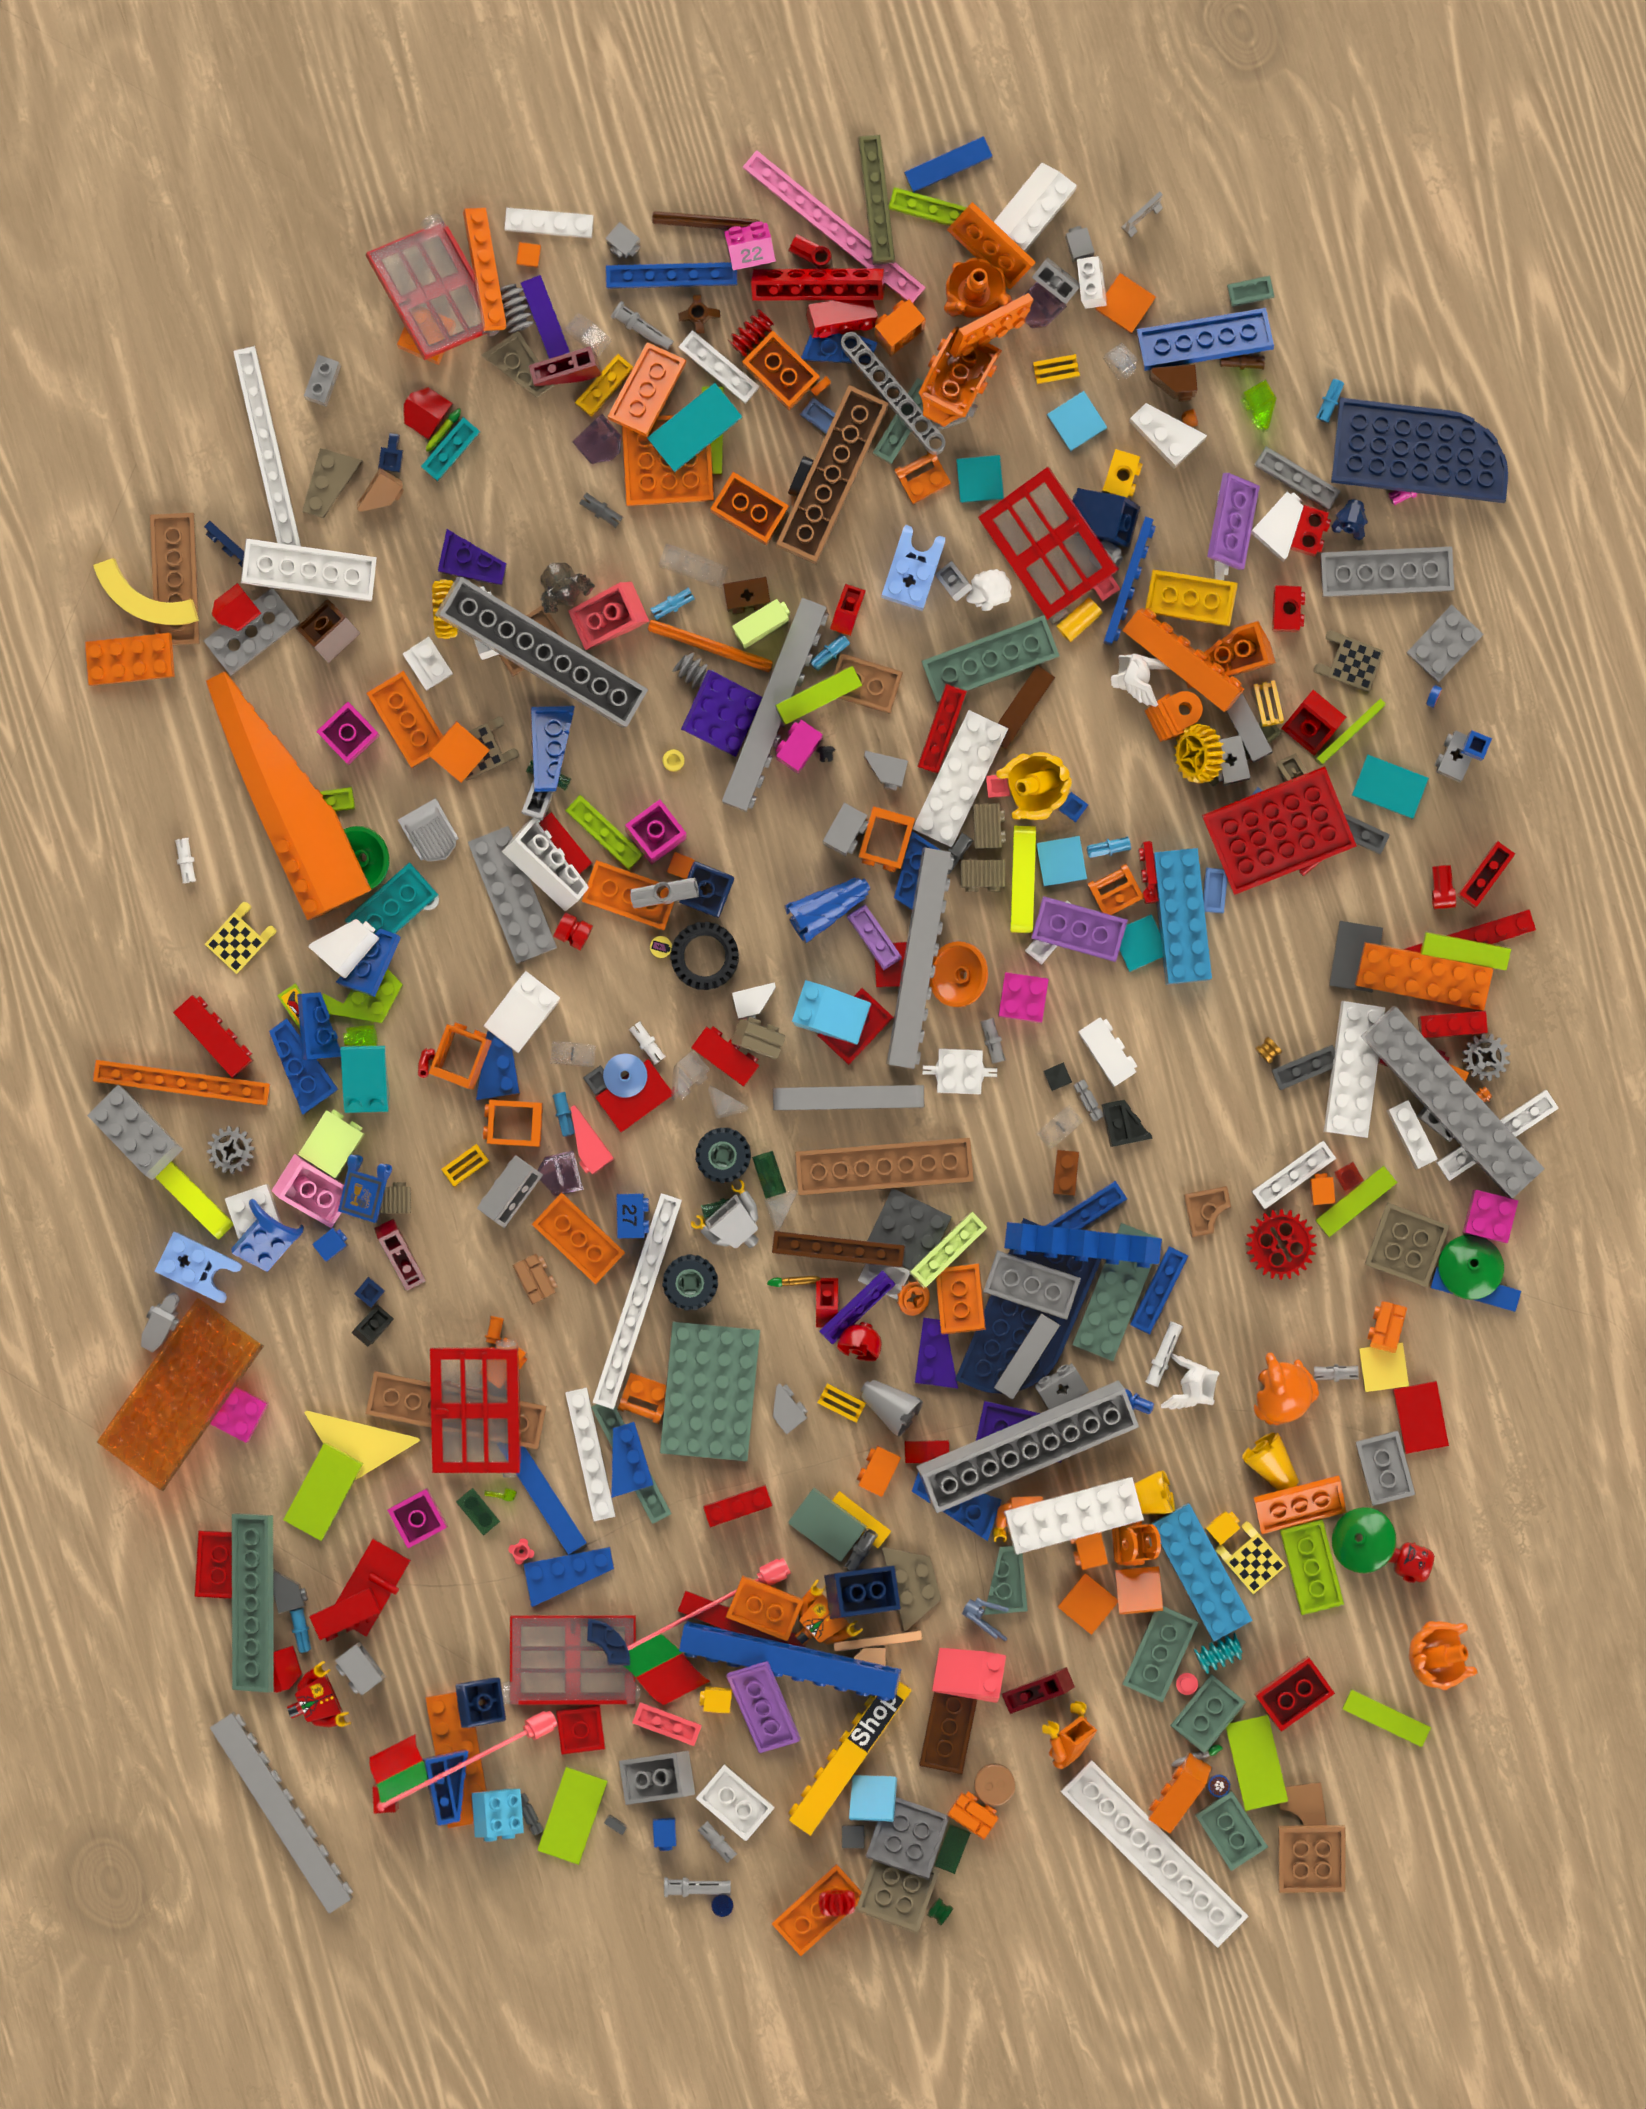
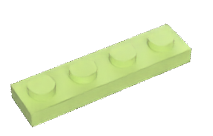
M971 1212L909 1273L923 1288H926L987 1227Z

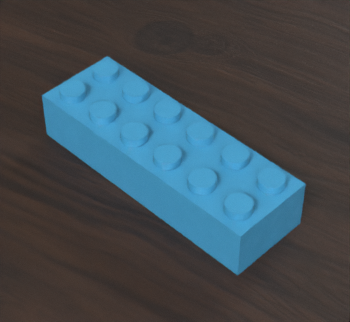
M1198 848L1154 852L1159 900L1157 912L1163 952L1165 985L1211 980L1212 973Z
M1189 1503L1150 1523L1157 1528L1160 1534L1161 1546L1213 1641L1253 1621Z

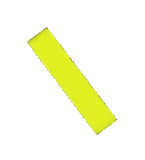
M1014 825L1011 933H1033L1036 826Z
M172 1161L155 1177L218 1240L233 1226V1222Z

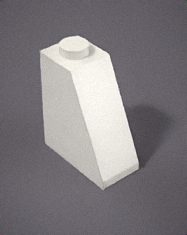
M1289 492L1284 494L1251 531V534L1282 562L1288 556L1303 509L1301 498L1295 493L1290 494Z
M355 919L312 942L308 947L332 969L346 978L379 940V937L373 933L376 929L365 921L362 924Z

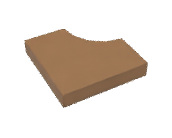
M1227 1186L1184 1194L1192 1237L1213 1234L1217 1217L1224 1210L1231 1208Z
M1321 1782L1285 1786L1288 1802L1279 1803L1280 1810L1296 1814L1302 1820L1303 1826L1327 1825Z

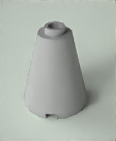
M876 1380L867 1381L861 1388V1398L892 1433L897 1436H901L913 1423L911 1421L914 1415H918L923 1405V1401L920 1398Z

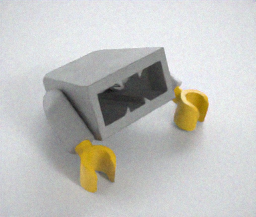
M740 1179L741 1189L736 1190L734 1185L731 1184L732 1190L740 1194L739 1197L735 1194L706 1221L702 1215H696L701 1221L700 1225H696L694 1221H691V1226L695 1229L700 1228L701 1233L712 1244L725 1247L731 1245L733 1248H738L744 1242L749 1248H752L758 1243L759 1239L754 1235L758 1230L756 1224L758 1220L757 1206L749 1192L744 1190L745 1183Z

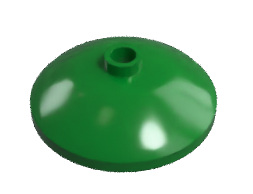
M352 826L343 829L370 888H375L383 881L389 869L390 857L386 843L377 832L364 826ZM363 854L367 857L366 861L362 859Z
M1462 1235L1451 1240L1442 1250L1438 1261V1272L1442 1283L1452 1294L1467 1300H1477L1490 1295L1499 1286L1504 1274V1262L1498 1248L1488 1239L1475 1235ZM1470 1261H1476L1477 1267H1472Z
M1368 1507L1353 1509L1344 1514L1334 1527L1332 1533L1334 1555L1339 1563L1350 1571L1356 1573L1375 1572L1385 1566L1393 1556L1397 1539L1395 1528L1390 1519L1376 1509ZM1362 1534L1363 1539L1358 1542L1357 1536Z

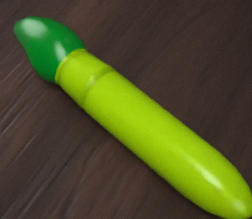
M459 408L448 416V419L434 434L426 446V452L432 451L446 435L453 423L458 421L461 414Z

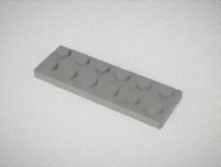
M1452 547L1320 553L1322 597L1454 591Z
M509 826L471 840L468 844L516 964L554 950L557 946L530 878L502 852L513 839Z

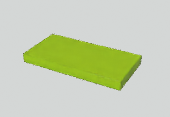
M324 1443L283 1520L314 1538L323 1541L363 1463Z
M1323 1519L1280 1529L1301 1615L1344 1605Z
M1264 1715L1229 1723L1226 1731L1245 1811L1288 1802L1269 1716Z
M566 1766L537 1851L579 1865L608 1780Z

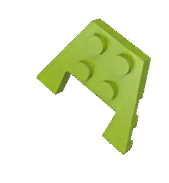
M387 968L375 997L351 989L344 1003L324 993L322 997L331 1015L383 1023L403 984Z

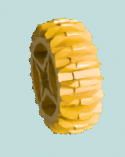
M452 580L434 581L432 586L434 631L437 638L450 639L456 637L458 633L457 628L435 616L454 583Z
M1201 724L1191 725L1185 728L1184 733L1176 738L1178 744L1174 746L1176 749L1174 756L1177 758L1175 764L1179 765L1178 772H1182L1183 778H1187L1189 782L1198 784L1210 782L1216 776H1219L1218 771L1223 769L1221 763L1225 762L1222 758V754L1225 753L1222 751L1223 743L1219 742L1220 736L1216 735V730L1211 729L1210 726Z

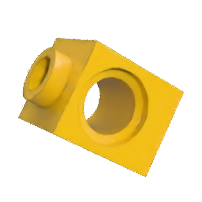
M1224 1510L1205 1528L1222 1545L1240 1529L1238 1525L1240 1520L1232 1511L1228 1514Z

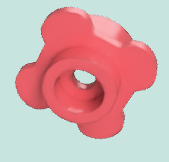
M524 1538L520 1539L519 1543L510 1545L508 1548L509 1553L513 1554L516 1564H522L525 1559L534 1556V1551L528 1546V1540Z

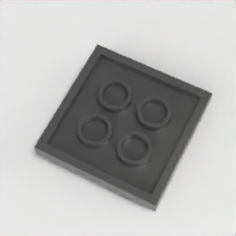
M892 1188L867 1241L904 1245L903 1267L912 1270L939 1244L952 1216Z

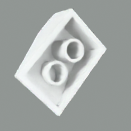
M525 971L483 1027L515 1052L519 1053L556 1007L560 997Z

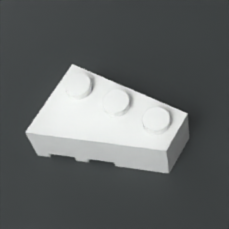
M1147 403L1129 420V423L1173 469L1207 437L1202 432Z

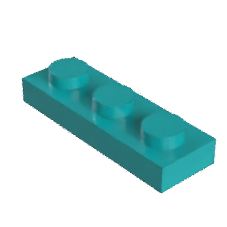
M463 417L421 465V468L438 482L480 434V431Z

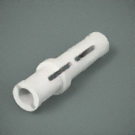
M1170 1321L1156 1358L1151 1362L1153 1365L1145 1381L1146 1383L1159 1387L1164 1371L1169 1367L1167 1365L1183 1326Z

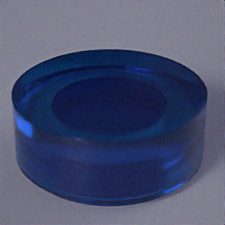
M726 1894L715 1896L711 1904L712 1911L719 1917L728 1916L733 1910V1900Z

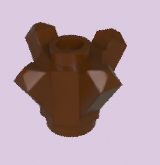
M701 294L693 295V303L688 310L678 313L679 321H690L695 325L696 334L705 333L704 324L709 319L721 318L720 309L708 308L702 303Z

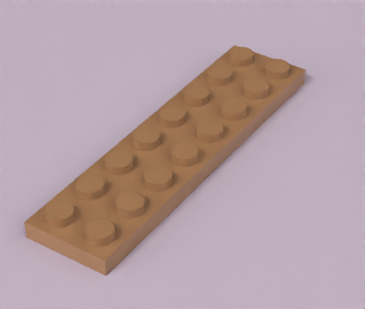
M970 1138L795 1152L799 1195L974 1182Z
M374 1371L366 1415L431 1428L430 1382ZM442 1385V1403H461V1388ZM466 1390V1403H483V1393ZM488 1394V1403H507V1398ZM520 1401L521 1446L533 1449L539 1448L547 1406ZM443 1419V1430L462 1434L461 1419ZM467 1419V1435L484 1438L483 1419ZM488 1419L489 1440L508 1443V1419Z

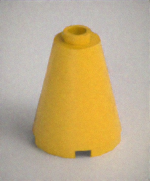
M1271 1432L1254 1442L1256 1446L1252 1450L1249 1447L1242 1455L1244 1462L1278 1491L1296 1487L1299 1483L1289 1455L1278 1433Z
M1164 1470L1157 1471L1134 1483L1142 1514H1170L1175 1511L1173 1492H1170L1168 1486L1170 1482Z

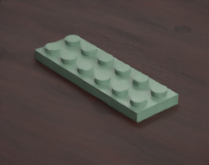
M1045 615L928 658L921 661L935 700L938 703L945 684L969 691L1060 657Z
M1124 1223L1120 1224L1117 1234L1158 1238ZM1119 1261V1265L1106 1264L1105 1262L1072 1345L1108 1360H1114L1152 1264H1150V1268L1137 1267V1262Z

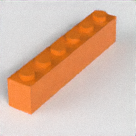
M1148 608L1138 609L1122 631L1222 711H1228L1245 690L1241 687L1242 683L1233 676H1227L1224 673V668L1215 662L1212 664L1207 660L1208 656L1203 651L1192 648L1190 641L1184 636H1177L1172 632L1174 629L1166 622L1161 623L1157 620V615Z

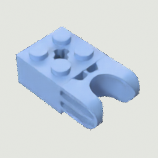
M905 525L881 598L923 611L944 548L945 537H936L929 550L920 552L915 550L911 543L912 527ZM910 577L915 582V585L911 584L910 587H906V583L903 580Z
M173 1232L155 1272L219 1303H225L227 1299L226 1293L220 1291L213 1282L214 1274L220 1269L238 1272L241 1270L242 1264L178 1232ZM187 1255L190 1264L183 1267L180 1259Z

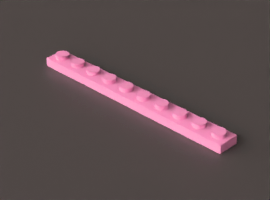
M757 150L743 166L746 172L866 269L884 268L885 284L905 301L910 299L914 304L926 289L925 286L896 263L873 265L870 242Z

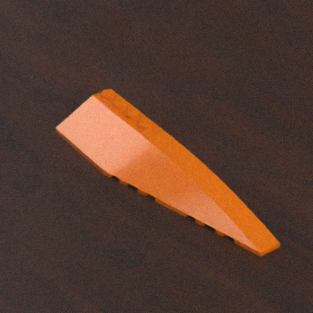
M223 671L206 680L220 723L243 781L306 919L318 918L370 892L369 883L335 810L326 803L320 791L311 784L310 778L306 773L300 770L295 759L277 736L273 735L268 729L269 726L257 715L252 704L246 701L242 695L243 693L227 672Z

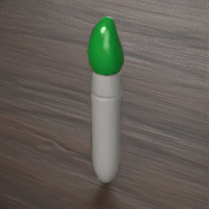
M1212 1745L1205 1754L1202 1751L1193 1753V1755L1197 1759L1202 1760L1203 1758L1216 1755L1223 1747ZM1187 1756L1175 1760L1171 1766L1178 1768V1766L1183 1764Z

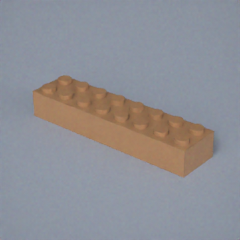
M848 385L776 543L777 548L817 565L888 409V402Z

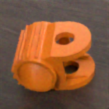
M1181 691L1172 696L1168 693L1157 701L1158 705L1156 707L1151 705L1145 710L1161 742L1179 737L1180 734L1184 733L1185 728L1196 724L1202 715L1203 706L1196 694L1189 691ZM1179 706H1187L1189 714L1182 715L1179 712Z
M1142 1521L1112 1529L1114 1562L1117 1564L1142 1565L1145 1564V1560L1156 1559L1159 1556L1161 1539L1157 1528L1153 1524H1142ZM1149 1537L1151 1538V1541H1152L1151 1547H1150V1544H1149Z

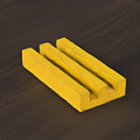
M1076 354L1033 362L1037 385L1080 377ZM1072 361V364L1038 369L1040 366ZM1074 368L1072 373L1040 378L1041 374Z
M1275 680L1271 681V683L1263 682L1261 685L1254 684L1253 687L1262 727L1284 723ZM1270 688H1272L1278 719L1274 718L1268 691ZM1259 690L1264 691L1270 717L1269 721H1266Z
M475 1144L441 1170L453 1187H455L490 1161L479 1146ZM475 1150L477 1151V1155L449 1174L447 1170ZM480 1157L483 1159V1161H481L475 1167H473L464 1175L459 1177L457 1180L453 1179L455 1175L460 1173L462 1170H464L466 1167H468L473 1162L478 1160Z
M828 1383L817 1402L856 1423L866 1405L865 1402ZM830 1389L859 1404V1409L828 1394V1390ZM826 1397L855 1412V1417L823 1401Z

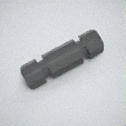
M522 1793V1815L527 1825H530L531 1833L537 1835L543 1831V1827L540 1822L538 1823V1817L531 1803H528L527 1795Z

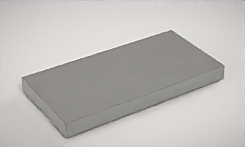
M997 1250L983 1292L1067 1320L1081 1278Z

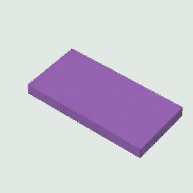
M1223 473L1207 557L1238 570L1244 569L1260 488L1259 485L1231 473Z
M1043 896L1031 938L1116 962L1128 920Z
M768 1661L727 1674L728 1682L759 1753L800 1741V1735Z

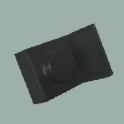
M377 1305L357 1325L352 1334L369 1347L394 1318Z

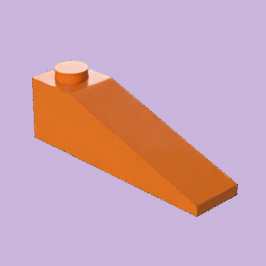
M1259 621L1235 628L1230 634L1217 641L1204 652L1208 656L1206 659L1212 664L1215 662L1222 666L1225 670L1224 673L1229 677L1276 664L1270 641ZM1186 682L1187 687L1192 688V686Z

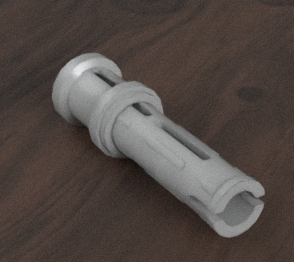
M622 301L611 315L612 319L616 318L625 324L628 330L633 329L663 350L668 351L674 342L641 319L638 312L634 313L624 306Z
M664 1877V1897H668V1895H682V1897H686L689 1894L730 1895L731 1891L730 1880L689 1881L686 1877H683L682 1880H669L668 1877Z

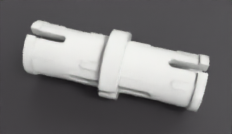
M189 838L175 840L179 858L177 864H180L182 883L195 882L192 863L194 862V857H191Z
M640 1021L635 1024L637 1029L634 1026L629 1029L640 1043L639 1047L641 1050L644 1049L654 1065L666 1057L654 1042L655 1038L653 1036L650 1037Z

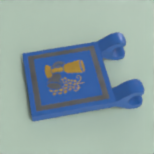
M349 1155L348 1172L338 1212L377 1223L386 1183L392 1172V1166L389 1164H379L377 1167V1177L358 1172L363 1162L362 1156Z

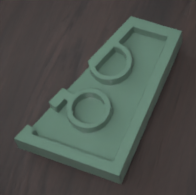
M1002 1546L999 1549L987 1602L1007 1607L1009 1611L1005 1612L985 1607L984 1615L1028 1611L1023 1553L1015 1554L1013 1546Z

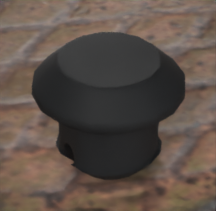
M822 746L816 752L819 753L821 762H825V758L828 759V762H832L833 752L836 749L833 746Z

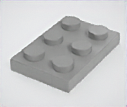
M1451 605L1406 654L1435 681L1439 682L1484 634Z
M1398 1431L1355 1442L1372 1506L1415 1495Z

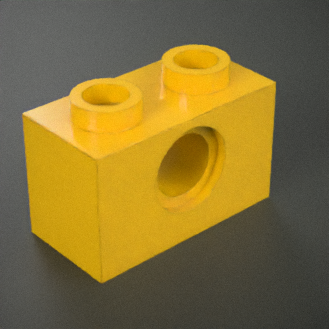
M1115 449L1102 492L1126 498L1128 496L1133 497L1136 484L1132 482L1135 475L1139 476L1143 463H1139L1140 456ZM1124 470L1129 474V479L1121 481L1118 479L1117 473Z
M706 1686L705 1691L700 1692L699 1706H704L703 1711L730 1713L732 1689Z

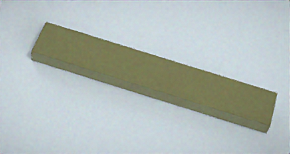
M880 135L858 137L872 263L873 265L895 263Z

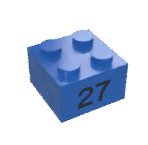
M617 1194V1236L619 1239L645 1238V1233H649V1220H645V1212L649 1211V1198H645L644 1194Z

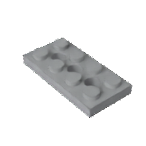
M273 588L253 602L261 614L240 631H235L223 625L204 640L205 644L230 676L300 623ZM268 612L273 613L275 621L272 624H265L263 622L264 614ZM249 626H255L258 629L257 635L253 638L246 636V629ZM232 639L240 641L241 645L237 651H231L228 647Z

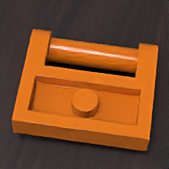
M928 451L926 455L910 464L894 469L912 504L951 484L937 456L930 454ZM932 462L934 468L907 481L906 475Z
M1127 864L1120 866L1121 869L1096 882L1091 881L1087 883L1102 913L1113 915L1143 899L1142 892ZM1125 876L1128 881L1127 883L1101 896L1099 889Z
M631 1372L617 1410L622 1412L626 1410L659 1424L664 1411L666 1385ZM629 1395L658 1405L657 1411L655 1412L627 1402Z

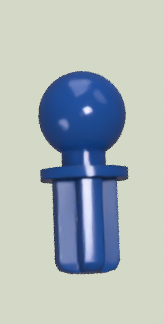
M1125 1389L1133 1410L1136 1409L1146 1414H1150L1153 1411V1402L1141 1398L1138 1393L1133 1396L1130 1390Z

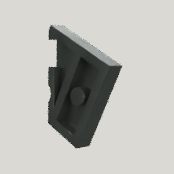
M1125 1100L1101 1104L1110 1147L1153 1139L1151 1133L1144 1128L1141 1120L1131 1111L1130 1106Z

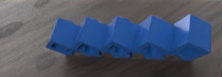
M1007 1222L1004 1248L1013 1249V1254L1026 1255V1251L1042 1252L1044 1257L1057 1258V1254L1075 1256L1077 1261L1088 1262V1257L1106 1259V1264L1119 1265V1261L1137 1262V1267L1150 1268V1264L1159 1265L1162 1238Z

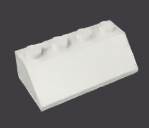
M1041 163L996 218L994 223L1026 252L1076 191L1077 185L1061 172Z

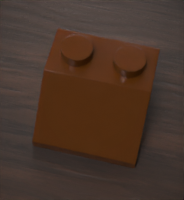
M1195 364L1151 368L1149 379L1171 398L1178 399L1179 402H1187L1196 396L1198 388Z
M329 599L323 602L296 628L328 663L337 657L360 634Z

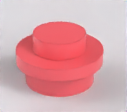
M1191 1673L1181 1674L1176 1680L1177 1690L1184 1695L1193 1694L1198 1688L1197 1678Z

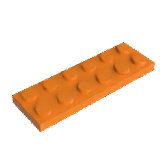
M1364 942L1355 985L1484 1011L1494 968Z
M456 1692L426 1697L435 1756L467 1750L468 1760L480 1754L476 1726L469 1728L461 1727ZM481 1758L466 1765L460 1821L447 1824L448 1828L474 1824L472 1793L487 1791Z

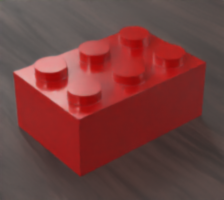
M1308 1656L1254 1693L1281 1732L1335 1694Z

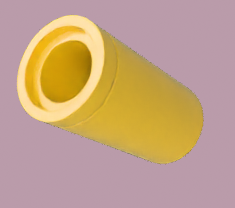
M1088 597L1064 618L1056 628L1071 643L1103 612Z

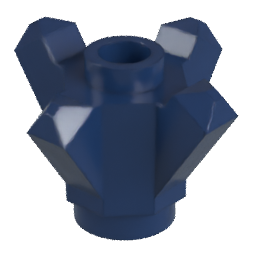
M1356 499L1348 500L1345 507L1336 514L1337 519L1331 525L1332 531L1340 533L1343 530L1346 533H1353L1355 539L1362 540L1365 537L1364 525L1368 523L1364 513V503Z

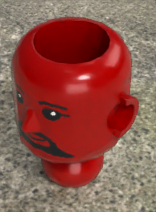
M1406 1542L1401 1545L1400 1549L1395 1548L1389 1562L1394 1564L1395 1573L1403 1577L1404 1581L1408 1583H1422L1428 1579L1431 1573L1435 1555L1430 1549L1416 1545L1415 1542Z

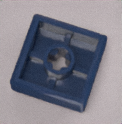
M695 861L687 879L696 878L699 897L679 900V903L719 918L734 882V876ZM707 884H710V889L713 890L712 893H707L706 896L703 895V891L700 889L701 886L705 887Z
M499 1677L455 1685L462 1728L506 1721L501 1680ZM479 1700H482L483 1704L479 1705Z

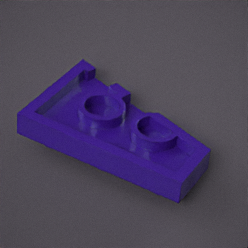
M446 530L438 567L439 573L503 585L507 566L505 562L478 548L454 532Z
M923 1317L915 1383L958 1389L948 1334H941L939 1319Z

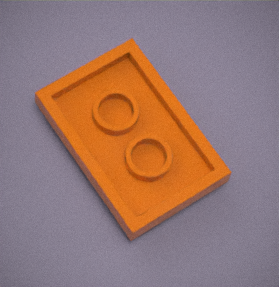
M970 1264L945 1268L936 1277L941 1334L986 1330L980 1265Z
M742 1575L726 1618L788 1641L804 1599Z

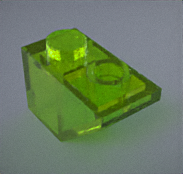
M1265 379L1243 392V399H1241L1245 410H1250L1254 416L1252 418L1253 424L1257 430L1261 429L1263 433L1269 429L1277 399Z
M376 1025L347 1027V1033H343L344 1044L347 1047L379 1046Z

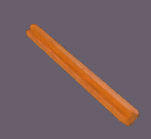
M653 619L649 622L648 630L650 632L766 672L771 671L773 665L771 660Z

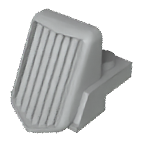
M436 798L398 819L420 860H446L455 848L456 840L459 839Z

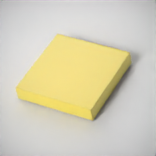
M1403 1342L1398 1343L1396 1353L1372 1347L1359 1348L1365 1392L1409 1386Z

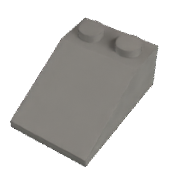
M689 1751L619 1761L625 1805L695 1795Z

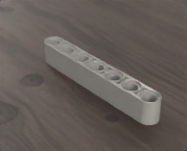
M853 332L844 334L841 339V348L880 396L889 403L891 409L923 447L933 455L942 453L945 448V438L928 418L923 416V411L863 340ZM852 338L856 340V347L852 349L845 346L847 339ZM867 355L870 357L871 362L868 365H862L859 362V358ZM882 372L885 375V379L882 382L875 381L873 379L874 373ZM889 389H897L899 396L895 399L889 398L887 395ZM909 405L913 408V413L911 415H904L901 412V408ZM918 422H924L928 428L924 432H919L916 430L915 425ZM934 438L939 439L942 445L940 448L934 449L929 445L930 440Z
M924 1085L773 1088V1110L925 1107Z

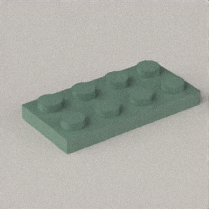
M1163 1606V1611H1155L1122 1685L1163 1703L1198 1621Z

